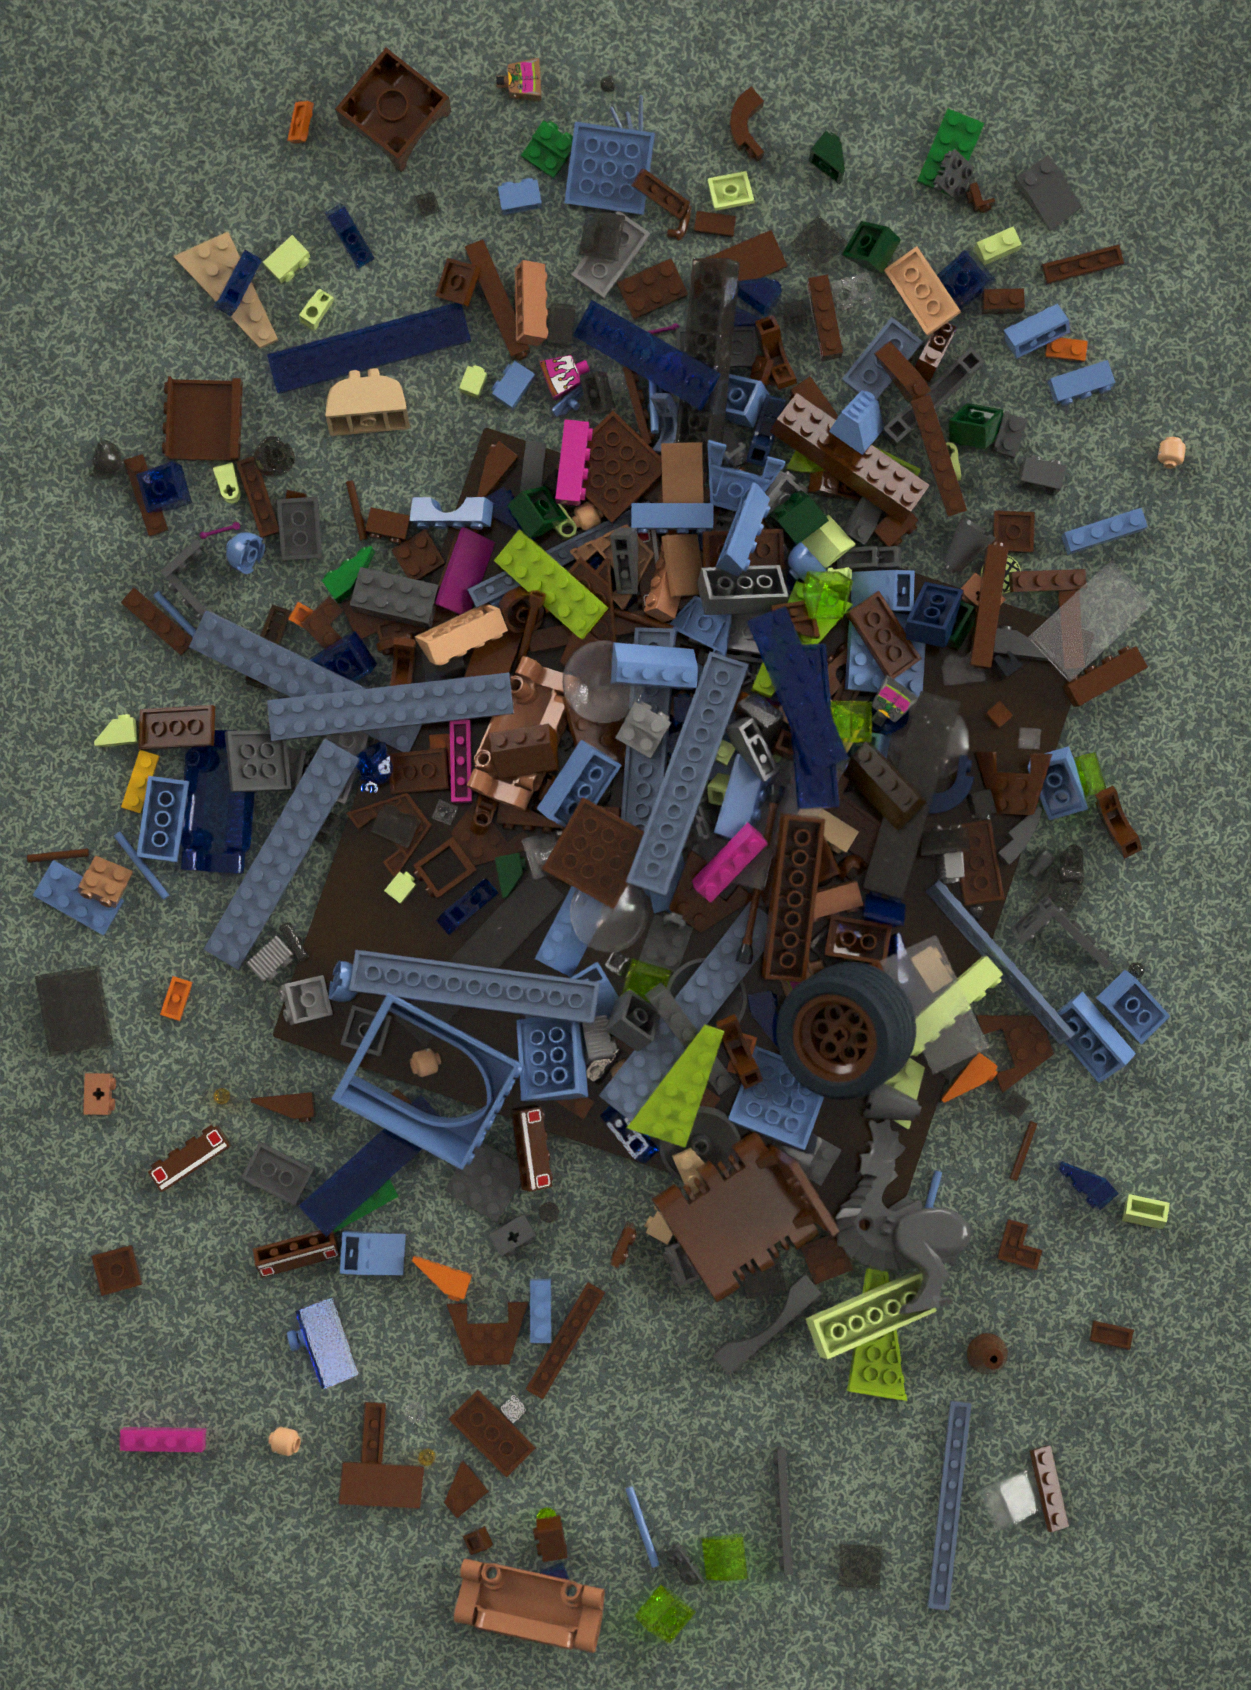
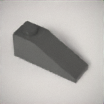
M862 496L842 530L853 541L865 545L876 528L882 509Z
M617 528L610 535L617 594H637L639 555L637 528Z
M999 626L997 628L993 655L1009 657L1007 651H1010L1016 658L1051 662L1055 659L1054 654L1017 630H1011L1012 627Z
M753 717L739 718L726 727V732L733 747L762 782H765L779 772Z

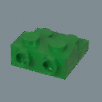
M543 120L533 134L532 140L522 152L521 157L554 179L571 155L573 136L568 132L563 134L558 131L559 127L554 122L549 121L547 123Z

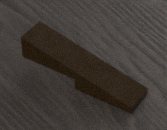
M272 605L260 636L280 645L291 610ZM246 676L247 685L263 690L266 689L267 685Z

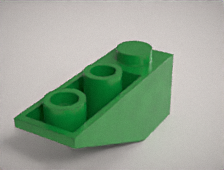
M371 545L368 548L363 547L360 549L355 557L343 561L340 565L341 567L335 571H329L324 575V579L321 580L338 604L353 594L360 567L368 568L375 555Z

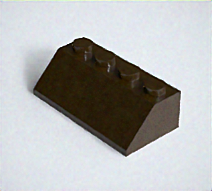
M865 741L851 756L845 775L889 823L899 831L927 801L874 745Z

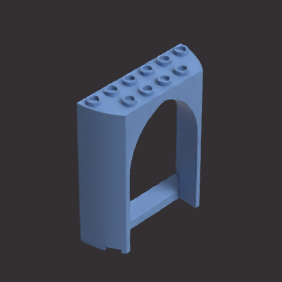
M388 993L331 1100L463 1170L465 1164H471L475 1156L472 1153L474 1148H479L483 1142L487 1131H489L496 1117L494 1112L498 1114L506 1098L503 1095L508 1096L515 1082L513 1077L518 1078L522 1067L519 1062ZM390 1011L454 1045L467 1054L477 1065L484 1078L487 1090V1104L480 1110L466 1116L451 1118L434 1116L413 1107L354 1074L386 1014Z

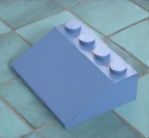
M544 1017L516 1020L519 1063L522 1067L520 1072L521 1101L570 1100L588 1097L583 1023Z

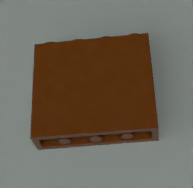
M168 376V382L164 384L167 402H164L163 407L164 414H167L166 422H163V434H166V442L162 443V453L165 454V457L168 460L239 461L241 453L243 382L241 378H233L232 381L172 379L171 376Z

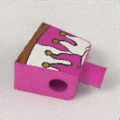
M572 355L540 361L541 370L554 401L574 390L582 383L580 375L590 372L586 360L575 364Z

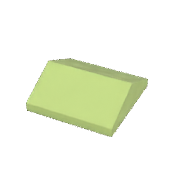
M747 171L707 178L715 211L754 203Z
M830 515L826 516L829 520L827 523L801 542L825 569L855 546L852 539Z

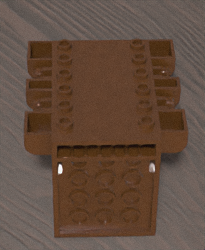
M756 1132L750 1133L731 1146L741 1162L740 1165L732 1154L728 1156V1161L734 1168L728 1172L726 1166L721 1161L717 1163L718 1168L723 1174L722 1177L710 1161L697 1168L696 1170L706 1184V1187L704 1188L697 1177L693 1179L695 1186L699 1189V1192L693 1195L691 1188L687 1184L684 1185L683 1189L689 1197L687 1200L675 1184L651 1199L716 1303L740 1288L732 1274L733 1271H735L741 1281L745 1279L744 1273L739 1268L745 1264L750 1273L756 1272L750 1262L751 1259L761 1273L775 1265L766 1249L769 1248L776 1259L779 1257V1252L774 1247L775 1243L779 1241L785 1251L790 1249L784 1237H787L793 1248L797 1250L819 1235L814 1223L818 1224L832 1236L840 1232L798 1162L772 1144L766 1147Z

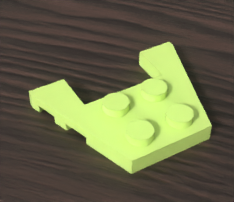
M909 1058L905 1066L885 1083L917 1100L925 1067ZM894 1120L906 1129L910 1128L911 1121Z

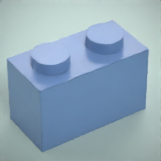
M527 178L523 179L520 183L505 182L498 186L503 215L542 208L537 180Z
M516 361L512 365H507L503 371L504 377L501 381L497 380L491 389L493 391V398L512 411L535 379L533 372Z

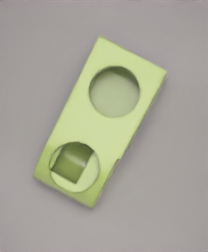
M319 289L299 314L300 322L315 331L319 326V322L333 303L334 297Z

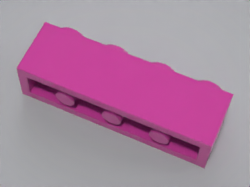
M566 419L564 421L555 498L556 504L580 506L581 500H585L586 488H582L583 480L587 481L588 468H585V460L589 461L591 449L587 448L588 441H592L593 429L589 428V422Z
M470 720L450 721L452 803H473V790L466 786L472 774Z
M747 822L692 880L696 891L709 902H712L767 845L763 835Z
M123 1427L120 1430V1451L203 1452L206 1449V1428Z

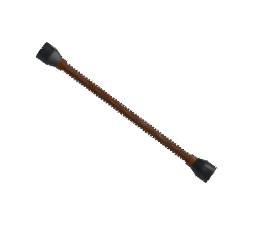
M769 784L768 808L770 811H768L769 816H767L768 821H766L767 826L764 832L767 845L761 850L747 929L742 944L737 951L736 962L752 964L754 955L752 932H754L753 927H755L754 922H756L755 919L757 917L758 901H760L759 896H761L760 891H762L774 819L785 793V787L781 785Z

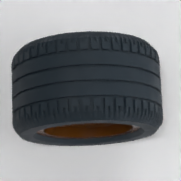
M857 962L831 965L798 984L784 1000L776 1025V1038L778 1039L780 1055H782L781 1058L784 1060L783 1062L788 1067V1070H790V1073L793 1074V1077L813 1093L836 1100H850L863 1097L894 1077L908 1062L916 1040V1018L911 1002H909L905 991L902 990L903 988L884 971L876 969V967ZM835 1008L840 1011L841 1016L836 1013ZM855 1013L859 1015L860 1021L855 1018ZM862 1032L866 1034L867 1040L862 1037ZM850 1047L854 1049L855 1054L851 1053Z

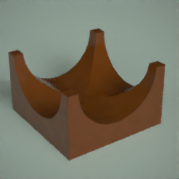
M387 47L335 108L339 124L344 128H353L369 139L390 159L395 168L401 173L407 167V161L413 148L427 129L443 116L447 118L452 112L449 97Z

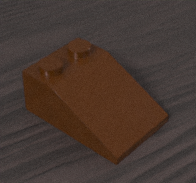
M831 915L825 956L847 962L880 963L882 969H885L892 925Z

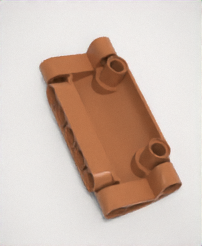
M522 656L515 672L516 675L510 678L514 714L492 716L474 757L475 769H473L466 786L490 799L525 811L533 792L540 788L546 772L499 779L491 754L490 733L550 724L556 731L558 747L568 723L562 698L575 695L581 681L574 676L542 667L537 661Z
M470 1559L463 1560L460 1571L463 1581L454 1613V1622L475 1626L477 1629L563 1649L572 1650L573 1648L590 1653L595 1652L603 1615L604 1589L494 1563L488 1564ZM491 1570H497V1576L494 1579L488 1578ZM572 1587L577 1588V1593L573 1597H568V1590Z

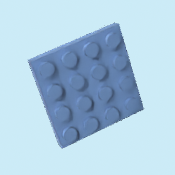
M575 122L564 203L644 215L646 196L631 185L641 169H646L650 172L655 133Z
M893 613L906 633V620L909 615ZM849 620L845 690L877 693L885 675ZM911 641L922 659L894 680L920 698L923 693L925 643Z
M755 1046L752 1056L759 1067L763 1082L744 1089L742 1084L740 1085L728 1120L739 1127L804 1152L824 1096L813 1093L793 1077V1074L790 1073L788 1067L785 1066L786 1064L783 1062L784 1060L781 1058V1055Z

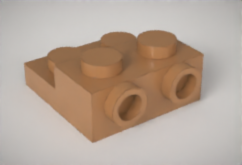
M95 855L78 886V893L86 899L99 901L105 907L116 908L133 871Z

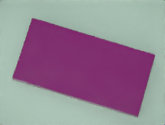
M461 527L434 604L458 615L472 609L474 603L467 589L481 583L495 544L494 541Z

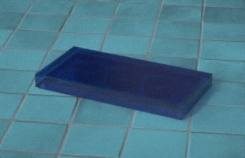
M333 1298L324 1299L295 1311L321 1389L329 1388L359 1375Z

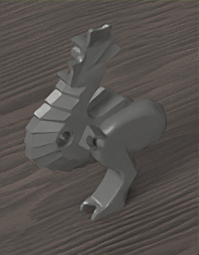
M889 1119L879 1124L871 1120L868 1122L873 1141L865 1142L866 1146H870V1152L859 1155L861 1166L860 1171L856 1173L864 1178L857 1184L858 1188L849 1195L850 1199L839 1206L841 1209L834 1218L835 1224L840 1231L837 1233V1247H841L849 1259L854 1258L863 1266L868 1265L879 1271H884V1269L912 1268L920 1270L923 1276L921 1286L913 1300L900 1308V1314L953 1304L952 1299L940 1297L941 1287L950 1276L943 1263L954 1265L959 1253L968 1246L971 1239L970 1225L965 1217L955 1210L943 1207L922 1208L921 1200L912 1201L908 1197H904L888 1209L883 1205L882 1194L886 1186L898 1176L894 1170L895 1159L903 1153L906 1147L899 1143V1132L890 1129ZM861 1219L867 1223V1228L864 1231L859 1227Z

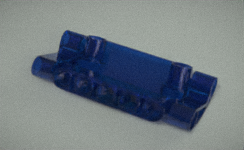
M215 730L214 746L191 747L185 755L184 781H189L180 841V845L184 848L181 856L182 870L244 874L245 854L251 846L255 792L231 793L225 740L226 731L241 730Z

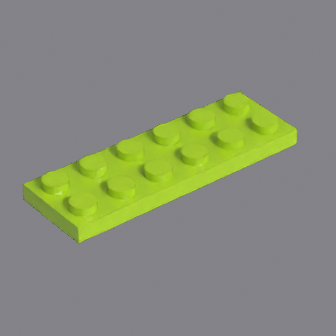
M520 529L494 560L529 593L533 590L543 592L546 595L543 606L580 639H584L608 609L603 602Z

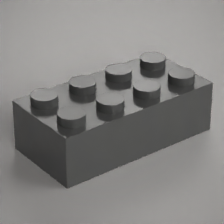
M780 565L748 566L746 572L742 571L739 576L717 567L701 568L697 581L705 615L772 613V605L787 603L789 597Z
M360 567L350 607L353 612L431 629L437 605L434 603L440 588L437 584Z

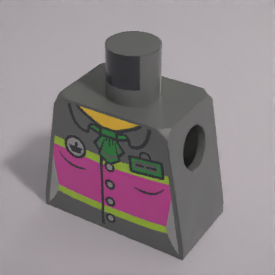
M886 674L872 702V707L878 711L871 720L880 727L887 718L896 722L918 701V696Z

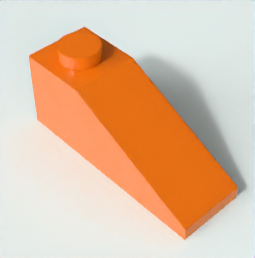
M976 1051L939 1100L945 1103L986 1083L987 1080L991 1082L998 1073L996 1071L998 1066L979 1051Z
M415 1255L413 1256L412 1261L445 1294H448L449 1299L455 1301L465 1299L473 1274Z

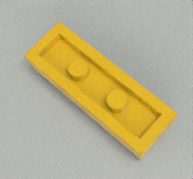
M139 750L121 808L142 813L148 776H154L160 758L159 755Z

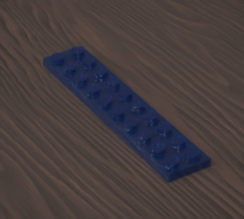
M453 303L267 354L277 393L281 394L347 376L349 371L358 370L362 372L471 342V337L462 305Z

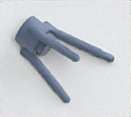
M642 95L639 96L638 131H643ZM610 107V112L617 127L622 128L613 107ZM627 111L628 129L637 130V127L633 128L630 113Z

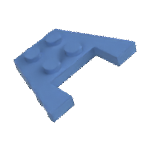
M708 440L710 503H713L715 506L737 511L743 494L753 482L765 493L770 484L776 479L780 470L785 466L784 460L767 456L762 476L723 466L721 463L726 450V444Z
M694 596L677 614L675 619L671 621L670 625H673L674 629H676V636L680 632L713 648V653L726 657L732 614L705 615L701 598Z

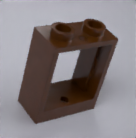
M451 837L413 865L416 868L413 871L419 881L423 879L428 885L425 887L426 891L431 897L436 896L437 899L478 871L454 837ZM450 846L467 871L438 891L421 867Z

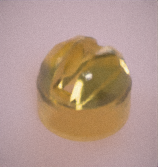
M219 1088L214 1092L213 1099L218 1104H226L230 1099V1093L225 1088ZM219 1091H222L223 1101L221 1102L219 1098Z
M430 1448L423 1449L418 1454V1461L423 1466H430L436 1458L435 1452ZM430 1454L431 1457L425 1460L424 1456Z

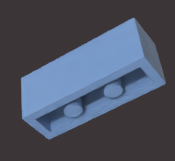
M1058 304L1004 329L1005 342L1016 358L1070 333L1069 319Z
M1108 360L1050 378L1048 381L1055 405L1061 403V406L1071 404L1073 399L1079 397L1081 400L1090 398L1092 396L1091 393L1097 391L1100 394L1106 393L1115 384Z
M530 1279V1343H551V1279Z

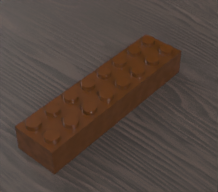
M796 393L776 419L770 433L903 524L930 485L873 445H870L863 455L829 432L836 421L834 418Z
M790 813L780 814L761 972L765 979L803 982L806 980L826 820L823 817Z

